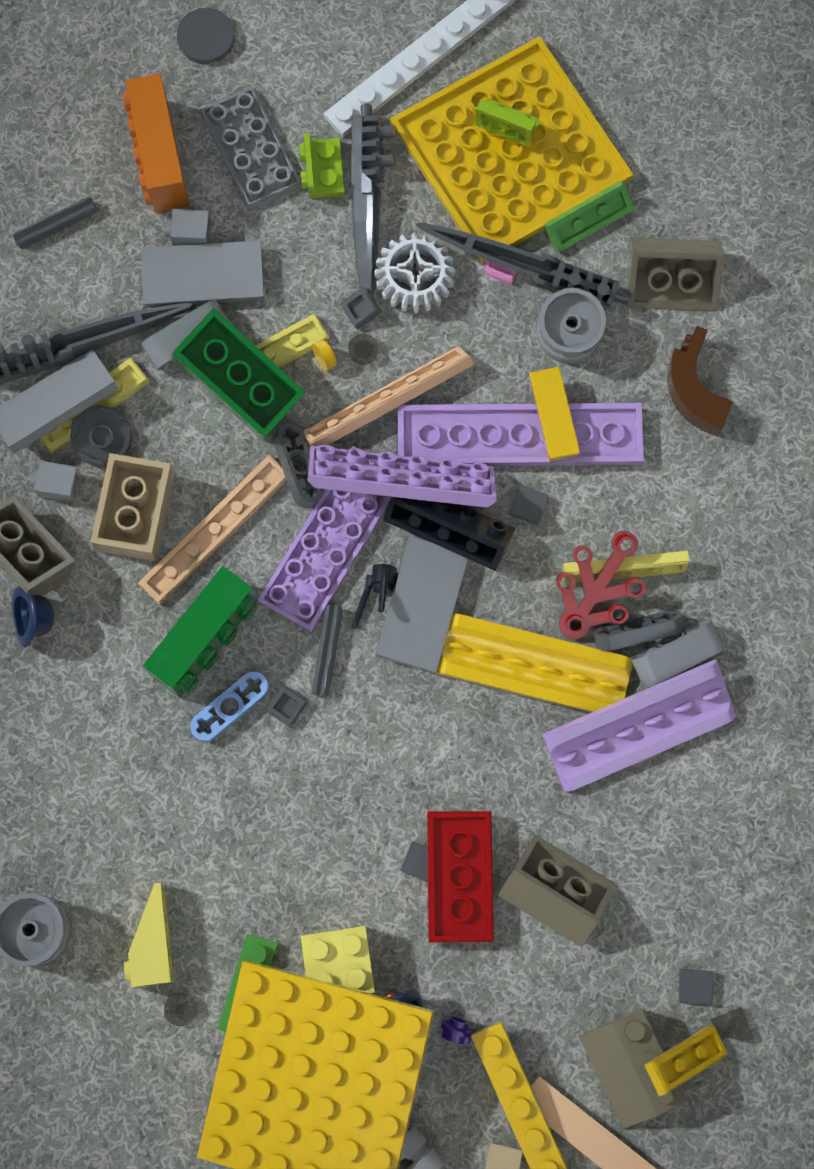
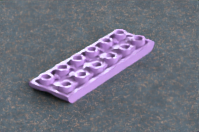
M329 445L310 446L307 481L314 488L478 507H489L496 502L494 467L484 463L466 464L458 463L452 459L431 460L418 455L405 457L397 456L391 452H381L379 454L365 452L358 448L349 450L336 449Z
M326 489L257 601L312 632L323 615L326 606L331 602L386 511L390 496Z
M715 659L542 735L563 790L573 791L730 723L736 718V713L726 689L718 661Z

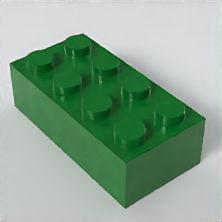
M215 308L204 317L171 355L172 359L261 440L268 435L306 393Z
M222 565L142 666L151 677L177 697L181 698L184 693L186 695L191 694L199 683L197 676L204 668L208 671L217 661L219 655L216 652L223 644L228 646L238 634V630L235 628L243 619L248 621L256 612L258 606L255 605L257 598L253 588Z

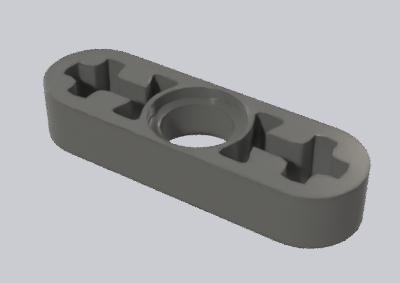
M284 423L274 434L273 444L295 503L302 508H312L322 498L324 490L314 488L307 480L306 482L304 481L305 478H308L310 455L308 445L302 430L297 425ZM287 438H293V442L291 443ZM297 459L301 461L305 466V471L295 470L291 465V460ZM305 488L307 492H312L313 496L310 497L309 493H303V489Z
M665 611L627 620L622 624L614 623L599 627L594 631L596 648L601 651H610L677 635L685 629L683 616L679 611Z

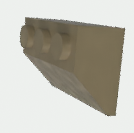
M630 237L627 293H630L631 296L627 307L717 311L724 261L721 242Z
M14 495L1 502L0 566L26 594L46 595L68 581L76 560Z
M534 834L498 896L582 947L599 923L617 885Z
M636 1008L579 1036L623 1129L657 1117L687 1102L680 1086L668 1094L659 1096L644 1064L661 1055L663 1051L642 1008Z

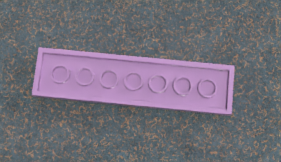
M568 403L580 455L551 462L548 459L535 404L400 405L398 407V456L411 457L418 455L431 460L452 459L458 463L473 464L479 462L488 466L643 465L642 403Z

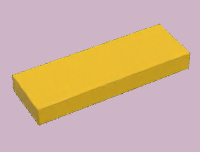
M554 367L529 372L530 384L549 462L579 456L580 450L560 368Z
M714 1024L644 1064L658 1095L662 1096L729 1054Z

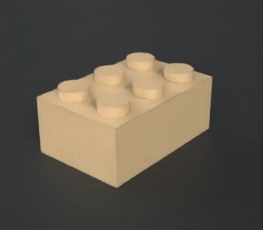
M109 454L90 541L97 552L157 562L175 478V472L171 463Z

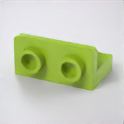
M480 99L476 108L475 126L530 147L540 125L539 118L491 99Z
M304 133V144H299L300 162H306L307 170L301 171L302 189H308L309 199L344 196L340 138L310 140V133Z

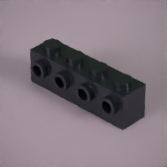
M390 497L382 520L494 571L497 570L516 529L507 525L502 520L493 519L472 507L399 497Z

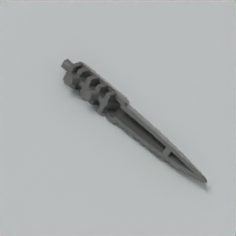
M363 104L361 105V116L352 119V220L359 288L367 287L374 298L381 190L375 184L384 182L381 168L396 165L394 154L381 155L384 154L381 140L396 137V128L394 125L384 126V122L378 115H372V105Z
M422 222L416 224L419 229L460 249L534 277V282L559 290L565 288L585 290L594 295L602 305L607 307L613 305L614 301L627 305L631 294L618 289L620 286L619 281L565 263L554 256L545 253L539 256L501 242Z
M185 302L160 306L107 318L70 330L65 328L53 331L49 338L46 334L40 335L42 343L38 344L35 343L32 335H25L22 337L24 348L19 349L17 343L11 344L13 352L6 353L4 346L0 344V384L64 365L72 357L84 354L92 348L95 350L180 315L193 307V303Z

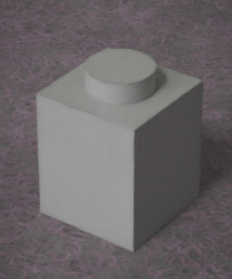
M172 210V219H167L166 237L171 238L173 246L209 244L211 218L209 211Z
M40 461L38 470L35 469L33 471L31 487L34 488L39 498L75 503L81 473L76 466Z

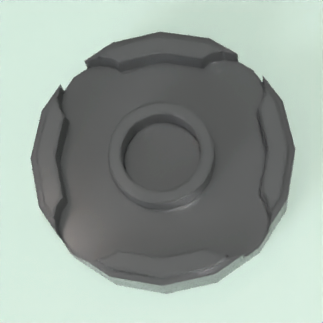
M198 8L189 12L180 21L177 28V42L182 54L192 62L202 65L209 64V62H218L223 60L233 48L235 43L234 27L230 19L221 11L212 8Z
M96 406L85 410L76 418L72 424L70 438L72 448L79 459L88 465L102 468L107 467L110 453L124 456L130 449L132 434L130 425L121 413L114 408Z

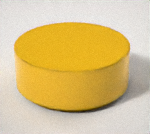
M325 340L312 344L314 356L324 371L327 372L336 367V356Z

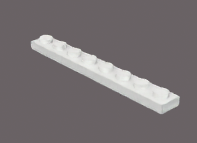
M516 0L465 1L324 112V118L343 138L352 131V119L361 116V105H372V114L375 113Z

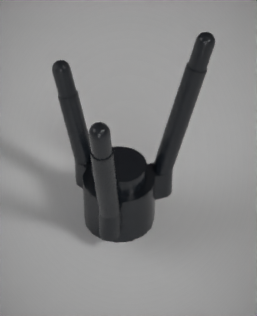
M375 564L372 567V575H366L365 588L355 613L352 628L356 629L359 625L372 587L373 591L379 594L378 611L380 613L384 612L386 594L392 593L397 580V568L395 566Z

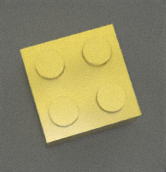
M366 926L300 936L306 976L367 993H375Z

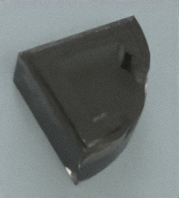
M741 1007L710 1019L716 1030L729 1039L739 1041L754 1039Z

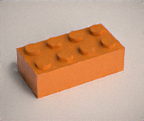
M161 74L125 80L127 92L122 93V97L129 118L127 120L131 138H133V151L140 172L138 176L146 205L152 204L155 213L189 207L170 109Z

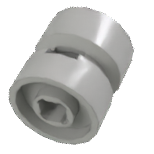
M414 1125L408 1129L399 1169H440L445 1164V1160L433 1147L427 1148L425 1146V1137Z

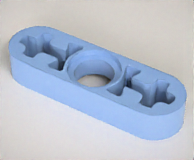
M259 672L245 674L192 719L190 725L194 737L202 742L214 740L259 703L269 690L265 676ZM251 679L254 682L262 681L259 685L260 693L256 694L252 691L245 696L250 701L246 705H244L241 697L234 693L238 688H240L242 694L248 690L247 682ZM226 699H235L239 703L238 711L231 716L223 714L221 711L222 703ZM213 709L216 710L222 720L226 721L220 726V723L216 720L210 726L212 732L209 735L205 732L201 734L197 732L200 729L198 723L201 720L209 722L214 718V715L210 713Z

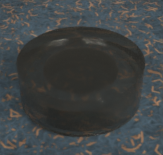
M369 334L354 336L348 345L351 360L358 365L373 363L379 352L376 339Z
M187 993L173 994L167 999L164 1006L166 1019L175 1026L190 1024L195 1019L198 1010L195 999Z

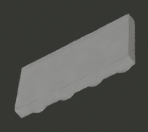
M253 86L200 109V113L249 211L302 187V183Z
M261 240L141 248L143 304L145 308L185 302L198 305L205 304L213 299H216L218 303L264 300Z
M92 348L0 406V433L12 453L15 454L21 449L28 448L34 441L45 434L55 431L61 424L72 417L81 415L85 409L96 402L108 398L112 392L119 388Z
M412 536L408 538L375 656L433 674L436 673L468 561L467 558L434 543Z

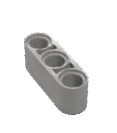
M216 299L203 304L141 343L157 370L163 369L165 363L175 361L171 358L172 352L213 308L228 320Z
M706 619L684 629L683 632L677 635L670 636L631 657V661L644 688H648L724 650V645L712 620Z

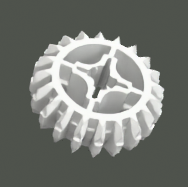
M415 232L411 235L410 240H407L402 234L399 244L391 239L389 242L390 249L383 248L381 250L383 258L376 260L378 269L375 270V278L379 279L376 282L377 289L383 290L382 297L384 300L391 298L392 307L402 302L401 310L403 312L408 309V305H413L415 314L419 312V305H423L424 309L428 312L431 309L430 301L439 306L441 304L440 297L447 298L449 296L448 288L454 286L452 277L455 276L456 269L451 267L454 262L453 257L447 256L448 249L446 246L439 248L438 239L429 243V236L427 234L422 237V240L417 239ZM410 255L406 262L397 263V266H393L400 258ZM420 255L430 258L436 265L423 261ZM414 262L416 263V270H418L419 274L417 275L416 283L414 282V275H412L411 271L413 270ZM397 279L398 282L408 284L411 291L401 288L394 280ZM437 279L432 286L420 291L422 284Z

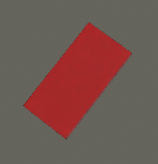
M427 811L428 942H494L491 811Z

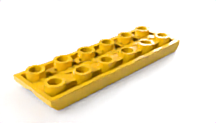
M453 613L436 674L592 713L625 698L633 663L631 658Z

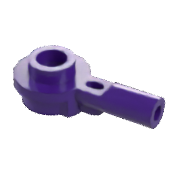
M451 1016L449 1020H443L441 1024L443 1029L441 1036L457 1044L474 1045L471 1035L477 1032V1030L469 1028V1022L454 1016Z

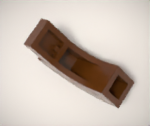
M696 326L693 335L686 334L681 349L674 348L667 370L668 390L675 407L689 423L704 432L718 437L733 401L711 393L698 379L696 360L708 330Z

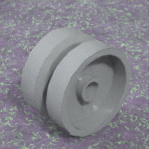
M565 288L553 293L544 302L536 326L537 341L542 351L551 359L561 363H578L589 358L597 350L606 327V313L601 302L590 292L579 288ZM569 324H572V325H574L575 327H574V328H570V327H568V326H569Z
M36 893L18 894L6 900L0 907V955L8 962L24 967L45 966L57 960L67 949L72 936L71 920L66 909L55 899ZM29 925L35 926V933L30 936L31 932L28 930Z

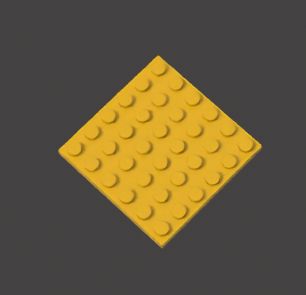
M540 36L390 118V125L395 126L397 136L459 231L513 247L546 229L544 224L619 181L622 183L631 181L634 175ZM480 99H491L539 118L540 125L530 147L475 126L476 108ZM475 255L481 265L484 264L486 259Z
M249 960L242 961L197 1158L233 1169H399L435 1011Z

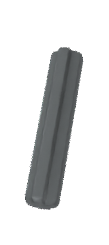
M91 197L84 198L15 232L13 238L20 249H24L95 214L97 207Z
M327 605L325 609L312 687L313 695L327 697L330 691L342 618V607L337 605Z

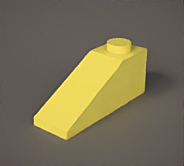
M162 883L153 885L128 953L129 961L124 962L126 982L131 981V987L174 982L165 885Z

